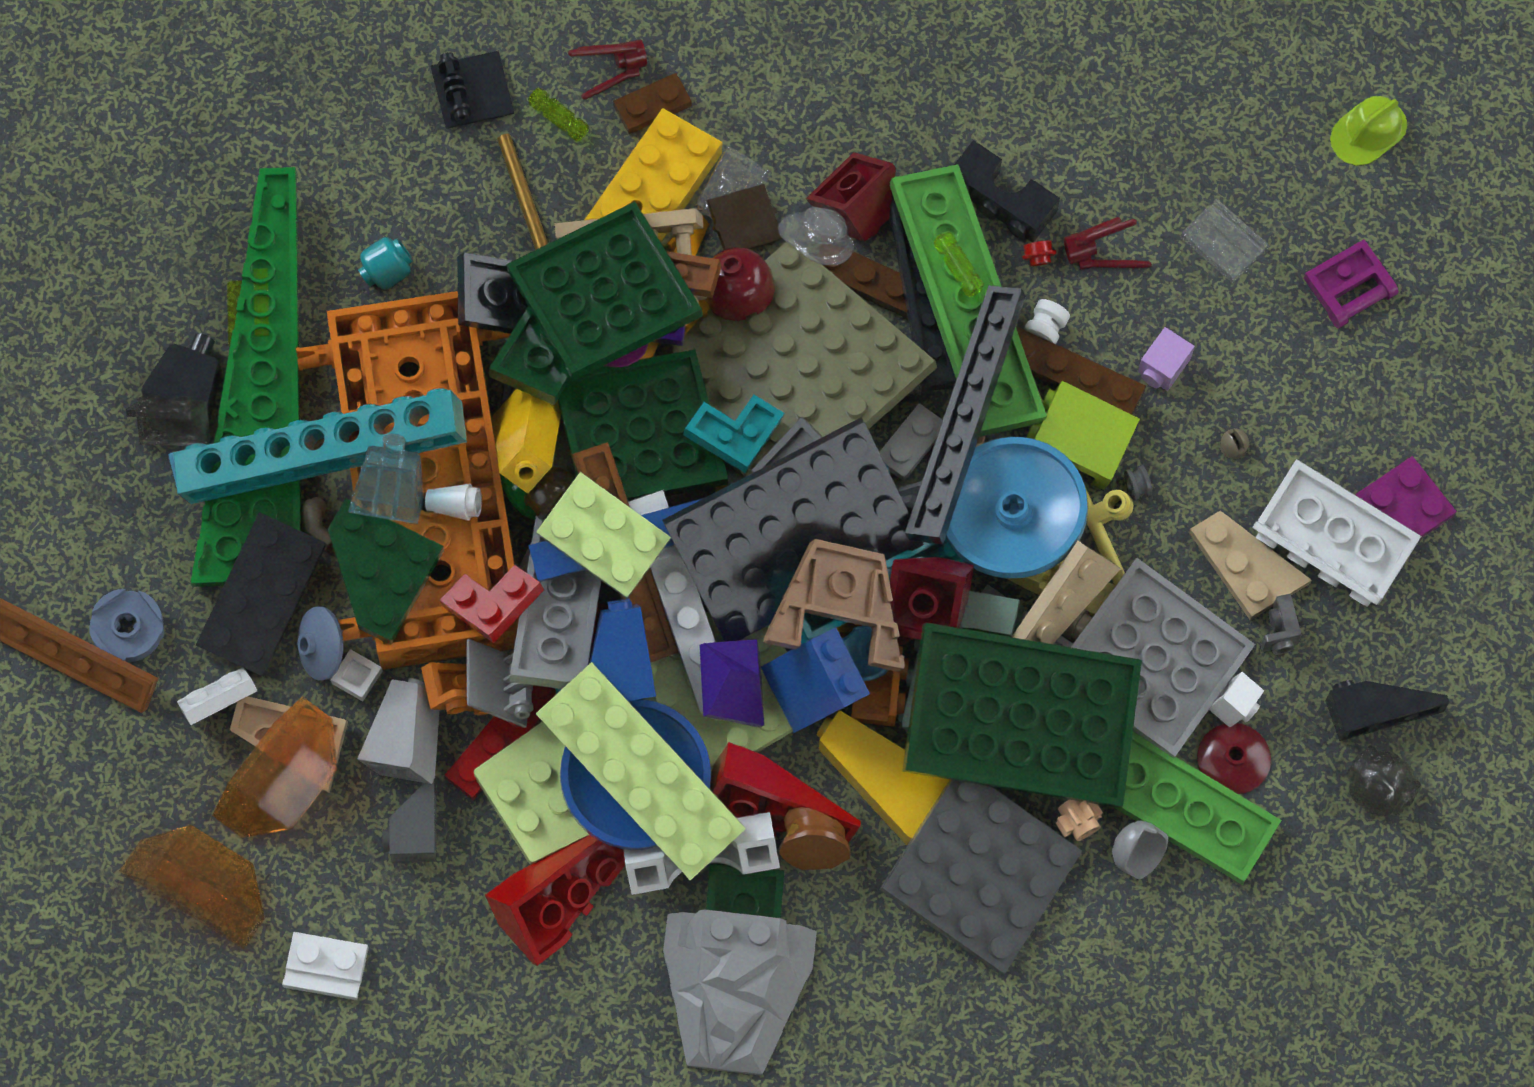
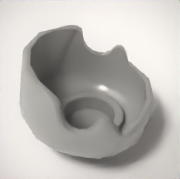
M1146 821L1130 823L1115 838L1112 849L1115 865L1124 873L1136 879H1143L1161 862L1167 850V834Z

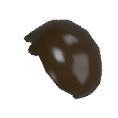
M552 466L529 493L525 492V506H530L539 519H546L575 480V476L566 469Z

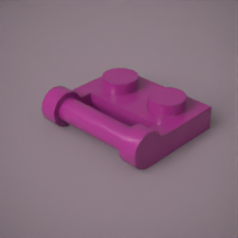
M1364 239L1306 272L1303 278L1327 311L1329 319L1338 329L1348 324V319L1383 298L1389 300L1399 293L1396 283ZM1371 278H1374L1378 286L1343 306L1337 301V298Z

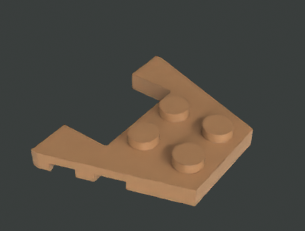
M818 539L811 541L764 636L763 643L790 649L799 648L801 645L804 613L871 627L868 665L897 672L903 670L905 662L904 656L900 655L897 638L900 635L898 625L894 623L890 602L893 601L884 554Z

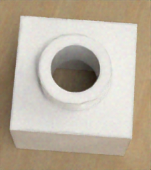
M1241 672L1228 682L1209 710L1229 727L1240 720L1247 722L1258 711L1260 705L1256 702L1264 690Z

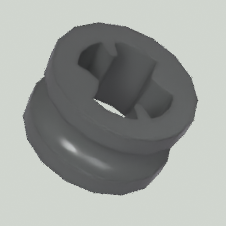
M1143 465L1137 466L1136 471H1131V469L1124 471L1125 483L1133 501L1139 500L1142 494L1146 497L1152 496L1151 481Z

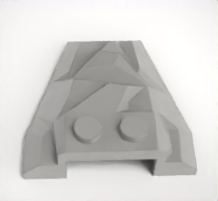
M699 910L697 913L680 912L668 914L663 953L665 963L667 964L687 1067L763 1075L791 1011L793 1012L799 994L812 972L817 931L800 925L786 924V920L781 918Z

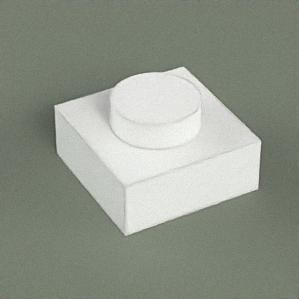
M350 649L340 664L338 671L331 678V683L357 699L364 701L383 672L382 667Z

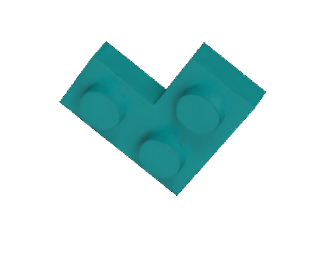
M753 394L736 420L731 419L703 402L685 428L683 435L746 473L782 421L785 413Z

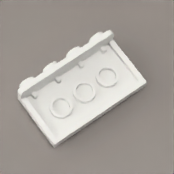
M1297 459L1259 520L1253 526L1259 532L1256 536L1258 540L1273 549L1277 544L1283 546L1290 551L1287 555L1290 560L1306 568L1308 563L1321 570L1318 577L1334 587H1337L1339 583L1344 584L1352 589L1349 596L1366 607L1369 606L1370 602L1376 605L1381 602L1422 537Z

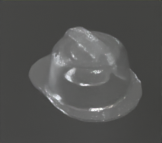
M811 207L803 213L788 215L781 220L778 226L779 234L786 242L798 249L811 261L822 265L844 263L851 257L854 250L853 241L848 235L846 221L838 212L828 208Z

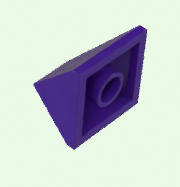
M757 639L703 643L699 645L703 717L759 728L765 726L761 658Z

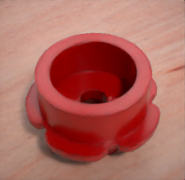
M1049 240L1033 242L1023 246L1025 255L1022 256V260H1029L1031 267L1047 265L1051 263V257L1056 255L1057 252L1053 250L1052 242Z

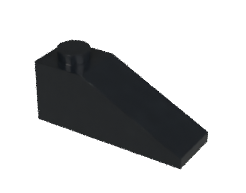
M1346 680L1335 684L1325 700L1339 741L1442 713L1449 704L1447 695L1369 681L1354 684L1353 680Z

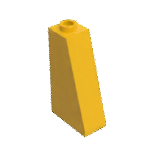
M516 389L494 413L492 424L499 473L523 491L529 493L552 468L561 412L558 400L555 405H552Z
M839 710L833 719L827 717L817 732V736L820 737L819 751L896 835L908 845L950 779L902 772L905 749Z

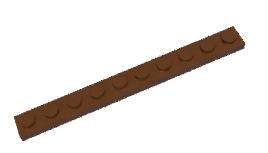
M824 239L814 257L818 262L860 297L908 319L899 272ZM1016 326L1033 377L1055 387H1058L1061 381H1064L1131 415L1134 414L1145 392L1146 385Z

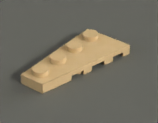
M1077 541L1012 637L1054 644L1121 568L1080 541Z

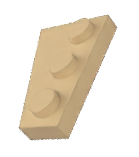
M1222 511L1215 513L1190 528L1189 534L1249 620L1273 607L1276 596L1290 593L1293 595L1308 586L1312 581Z
M247 696L237 701L230 731L330 793L348 721Z

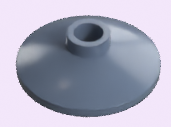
M313 607L309 609L303 616L298 630L297 645L301 663L308 675L315 680H328L332 678L338 671L343 656V636L340 624L333 612L326 607Z

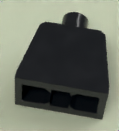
M196 333L189 348L177 344L169 345L142 386L141 392L145 403L209 424L222 374L219 360L210 356L215 341L207 335Z

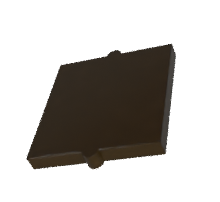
M764 184L706 201L715 225L713 226V231L717 232L723 250L734 247L752 249L783 239L775 217L777 210L772 207Z

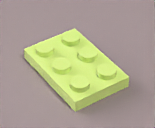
M581 472L536 531V534L626 599L671 539L661 529Z

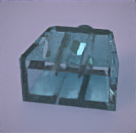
M388 434L383 438L382 447L373 445L368 447L348 510L349 513L418 524L424 501L421 456L415 452L404 451L406 440L403 436Z

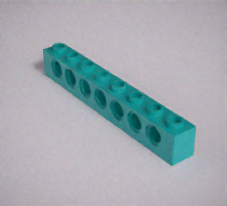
M438 388L428 391L425 396L416 398L409 396L393 399L392 403L381 406L367 404L360 406L357 411L346 414L332 412L325 414L323 419L310 422L307 420H296L290 422L288 427L261 428L249 436H226L221 438L220 442L209 445L202 443L186 446L185 450L173 453L177 494L190 504L466 443L467 436L462 401L451 390ZM429 414L428 421L418 427L419 420ZM394 422L393 429L389 433L383 434L384 428ZM359 430L358 437L354 441L348 442L350 435ZM325 438L323 445L319 449L314 450L316 442ZM290 446L289 452L284 457L279 458L281 451L285 447ZM255 454L253 462L245 466L247 458ZM221 461L219 469L211 473L212 467Z

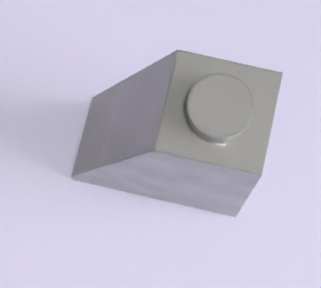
M409 678L408 682L391 680L357 760L379 775L432 784L434 781L440 710L430 709L424 682L414 678Z

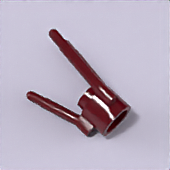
M641 39L620 44L582 46L568 51V55L571 57L614 54L618 69L625 68V72L584 92L581 95L583 100L597 95L628 78L640 76L639 68L647 67L646 51Z
M1116 217L1082 232L1063 237L1069 264L1078 263L1080 270L1091 267L1150 268L1152 265L1150 261L1091 259L1092 255L1097 254L1095 240L1135 226L1137 224L1136 219L1121 222V219Z

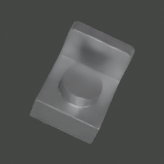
M1290 593L1276 596L1273 609L1269 610L1271 627L1273 631L1279 630V632L1267 634L1263 637L1261 642L1262 652L1272 650L1275 655L1284 654L1292 651L1294 646L1299 643L1302 634Z

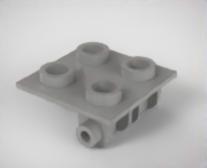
M467 639V706L524 728L527 727V718L533 710L531 697L533 685L510 682L513 653L509 655L474 640Z

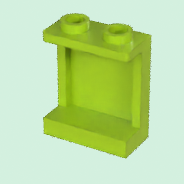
M1061 381L1055 391L1049 388L1042 401L1047 418L1042 423L1031 425L1026 438L1039 440L1058 449L1071 460L1078 470L1094 477L1091 485L1105 490L1112 481L1140 419Z

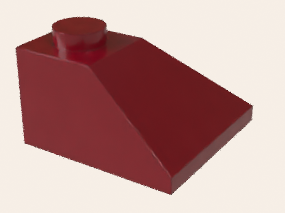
M853 152L806 200L846 236L865 242L867 239L875 236L879 232L880 226L889 219L892 201L890 181L895 177L896 167L891 162Z
M941 557L895 559L890 577V588L893 598L890 604L894 623L898 625L899 635L921 640L924 623L960 628L969 597L974 565Z

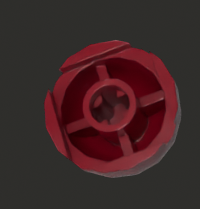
M739 247L725 249L714 255L713 259H719L722 267L713 298H706L712 312L725 320L733 321L746 320V315L754 312L758 315L763 312L773 299L775 284L771 269L762 256L750 249Z

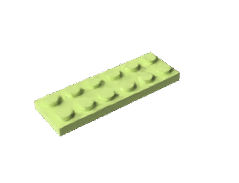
M592 662L536 713L689 880L693 879L746 829Z

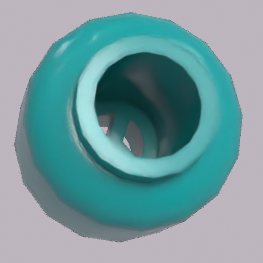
M382 237L361 252L360 261L363 266L358 271L370 287L376 284L379 288L388 290L410 275V263L413 262V259L398 238L392 240L388 237Z

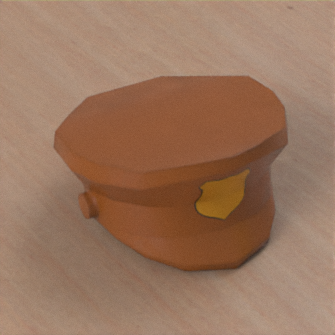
M809 808L789 809L783 819L786 837L779 846V854L786 862L801 870L834 868L850 859L851 852L850 846L845 839V829L836 819H832L819 811Z

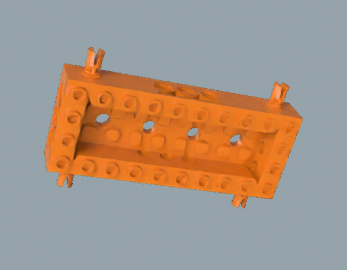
M458 291L327 311L331 340H328V344L297 347V361L299 371L332 365V369L335 368L342 413L346 414L357 411L360 406L367 404L378 406L390 404L393 399L409 396L416 398L425 396L430 390L444 388L451 390L462 401L467 436L466 443L350 468L355 503L443 545L444 552L436 566H447L451 570V575L445 581H435L431 576L429 577L392 645L360 630L355 617L337 619L341 630H343V641L372 637V641L375 640L377 654L382 670L467 657V639L474 640L499 651L514 649L519 617L493 643L446 610L440 602V599L464 574L490 591L514 566L479 347L483 345L482 342L509 338L511 334L458 325ZM406 362H414L420 367L418 373L411 377L403 376L400 374L399 369ZM429 414L419 420L418 427L428 421ZM394 422L384 428L383 434H387L393 429ZM359 430L350 435L348 442H352L358 437ZM471 484L472 487L480 488L482 506L479 517H471L469 521L435 512H425L420 508V503L425 498L428 489Z

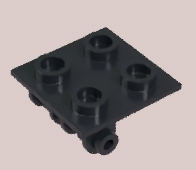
M499 51L458 59L454 57L453 53L447 52L440 55L438 64L430 66L446 129L514 114Z

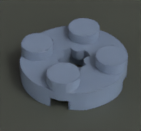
M126 589L114 590L104 595L92 610L89 633L94 645L128 663L136 662L149 656L158 647L160 640L164 636L161 610L155 600L144 592L126 591ZM125 618L128 622L134 619L137 623L133 625L134 630L132 632L120 633L118 632L121 628L119 621Z

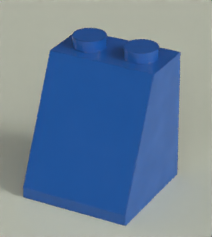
M629 598L607 602L608 609L600 610L591 645L589 664L592 662L628 701L655 697L656 692L641 607L638 604H632Z
M836 627L801 644L799 648L792 649L761 666L794 733L870 694Z

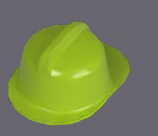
M1372 96L1365 99L1339 119L1334 125L1330 136L1331 147L1337 157L1346 163L1356 166L1367 165L1377 160L1405 136L1407 129L1406 116L1401 108L1398 107L1399 102L1396 99L1390 100L1383 96Z

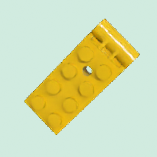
M662 108L585 220L600 219L634 201L643 214L684 210L721 156L722 141ZM658 233L660 242L663 241L667 233Z

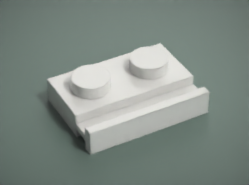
M242 667L203 688L189 693L186 697L178 700L177 703L190 725L257 692V689L251 677Z
M294 932L282 985L284 988L358 1000L368 945Z

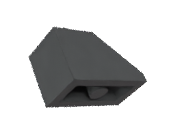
M434 781L432 784L423 783L389 817V829H383L382 844L383 852H389L392 863L437 862V811Z

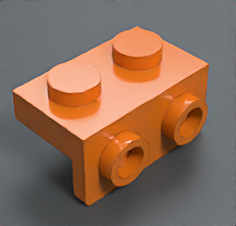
M899 646L900 655H902L903 646ZM904 658L905 667L899 672L889 670L884 676L876 680L864 681L870 694L852 704V718L864 724L895 727L896 715L904 714L906 693H898L899 681L906 680L909 658Z
M430 662L421 667L430 709L446 710L447 714H458L464 711H474L475 715L488 714L467 706V664Z

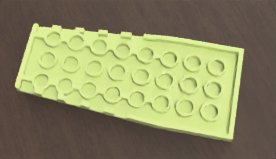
M706 612L715 642H724L710 612ZM769 625L741 639H757L761 666L787 653L784 647L763 643ZM679 653L651 662L656 696L644 698V700L658 702L676 710L695 727L706 746L711 771L728 742L758 753L793 732L762 669L765 726L759 728L703 717V712H699ZM544 722L538 724L474 770L476 781L530 865L590 835L576 822L564 801L560 783V767L565 745Z

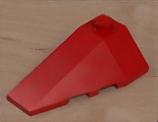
M728 742L711 771L709 789L736 818L770 812L774 837H776L777 832H786L783 819L789 809L800 807L813 809L832 819H836L845 829V839L848 843L860 828L861 821L766 756L745 747Z
M588 835L512 874L485 894L498 925L532 964L538 966L567 943L573 935L568 929L580 913L587 916L594 907L589 901L601 886H610L625 866L624 849L607 845Z

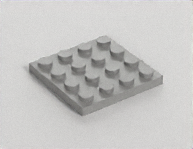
M1136 558L1071 648L1142 660L1133 732L1174 758L1256 644L1140 559Z

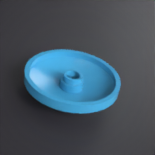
M1007 437L983 443L975 447L946 534V539L954 552L965 563L974 565V569L987 575L1000 578H1025L1043 573L1062 562L1076 542L1080 541L1088 516L1087 494L1082 477L1075 465L1062 452L1039 440L1024 437Z

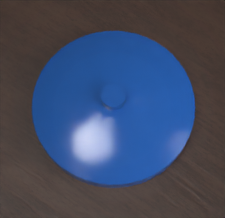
M644 699L629 701L705 785L710 788L711 766L709 755L695 727L679 712L664 704ZM565 746L560 767L561 790L567 808L576 822L592 837L613 847L628 850H643L657 847L658 845Z

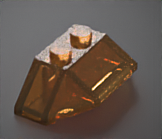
M302 696L272 724L228 782L212 816L241 838L292 830L337 771L333 719Z
M192 825L140 840L119 870L130 879L243 950L265 920L254 864Z

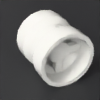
M1041 299L1034 308V318L1027 322L1024 330L1056 344L1059 339L1058 332L1066 326L1070 314L1061 305L1047 299Z

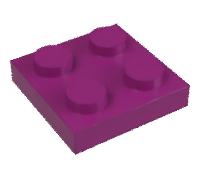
M1413 456L1355 494L1365 502L1421 535V538L1454 517L1457 512Z

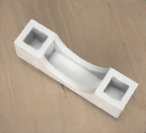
M770 812L737 818L746 829L710 862L730 865L742 874L780 868ZM659 846L643 850L624 849L625 865L632 895L669 888L672 881L682 873Z

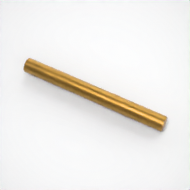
M503 134L497 138L536 250L547 245L548 241L511 135Z

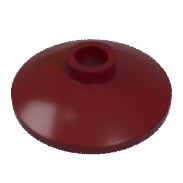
M1239 723L1231 727L1222 724L1210 730L1202 739L1197 752V763L1200 772L1235 793L1244 794L1256 789L1263 783L1270 770L1271 754L1265 739L1253 728ZM1231 750H1238L1242 754V759L1237 761L1231 759L1229 752Z

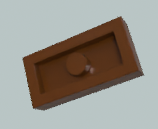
M674 73L614 100L613 106L628 134H631L651 125L662 108L675 114L691 107L692 101L677 73Z

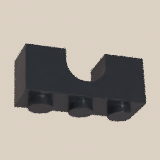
M974 140L954 164L959 165L970 199L978 205L980 212L989 219L995 220L997 218L1006 224L1008 230L1019 239L1027 238L1034 242L1058 211L1060 198L1033 179H1030L1027 185L1018 192L1007 193L1000 190L995 185L994 180L1000 174L1002 159Z

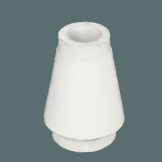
M471 484L428 489L426 492V511L468 521L471 517H479L481 512L480 488L472 487Z

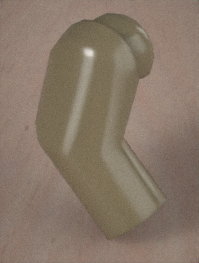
M314 497L306 500L301 507L302 531L325 542L327 545L324 551H328L333 545L328 529L322 525V516L325 514L327 506L323 499Z

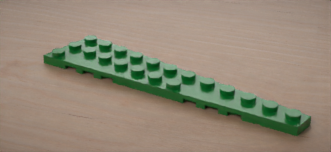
M295 167L259 169L252 211L253 218L249 229L248 248L243 265L242 284L237 301V314L234 330L232 331L218 415V428L215 433L214 443L220 442V439L226 436H249L261 428L288 427L290 422L300 420L299 366L296 348L299 347L297 171ZM290 446L285 447L281 451L279 458L284 457L289 452ZM255 454L247 458L245 466L253 462ZM221 461L212 467L211 473L219 469ZM301 480L205 501L191 586H224L259 512L301 531Z

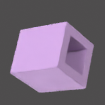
M1164 327L1141 359L1138 373L1141 374L1142 379L1148 385L1154 388L1162 387L1168 391L1190 361L1195 346Z

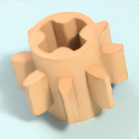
M1069 799L1058 808L1062 816L1057 818L1056 825L1064 838L1073 834L1077 841H1081L1101 828L1097 820L1102 818L1103 812L1098 804Z

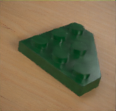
M345 498L329 526L328 532L354 616L360 630L392 645L441 558L444 546Z

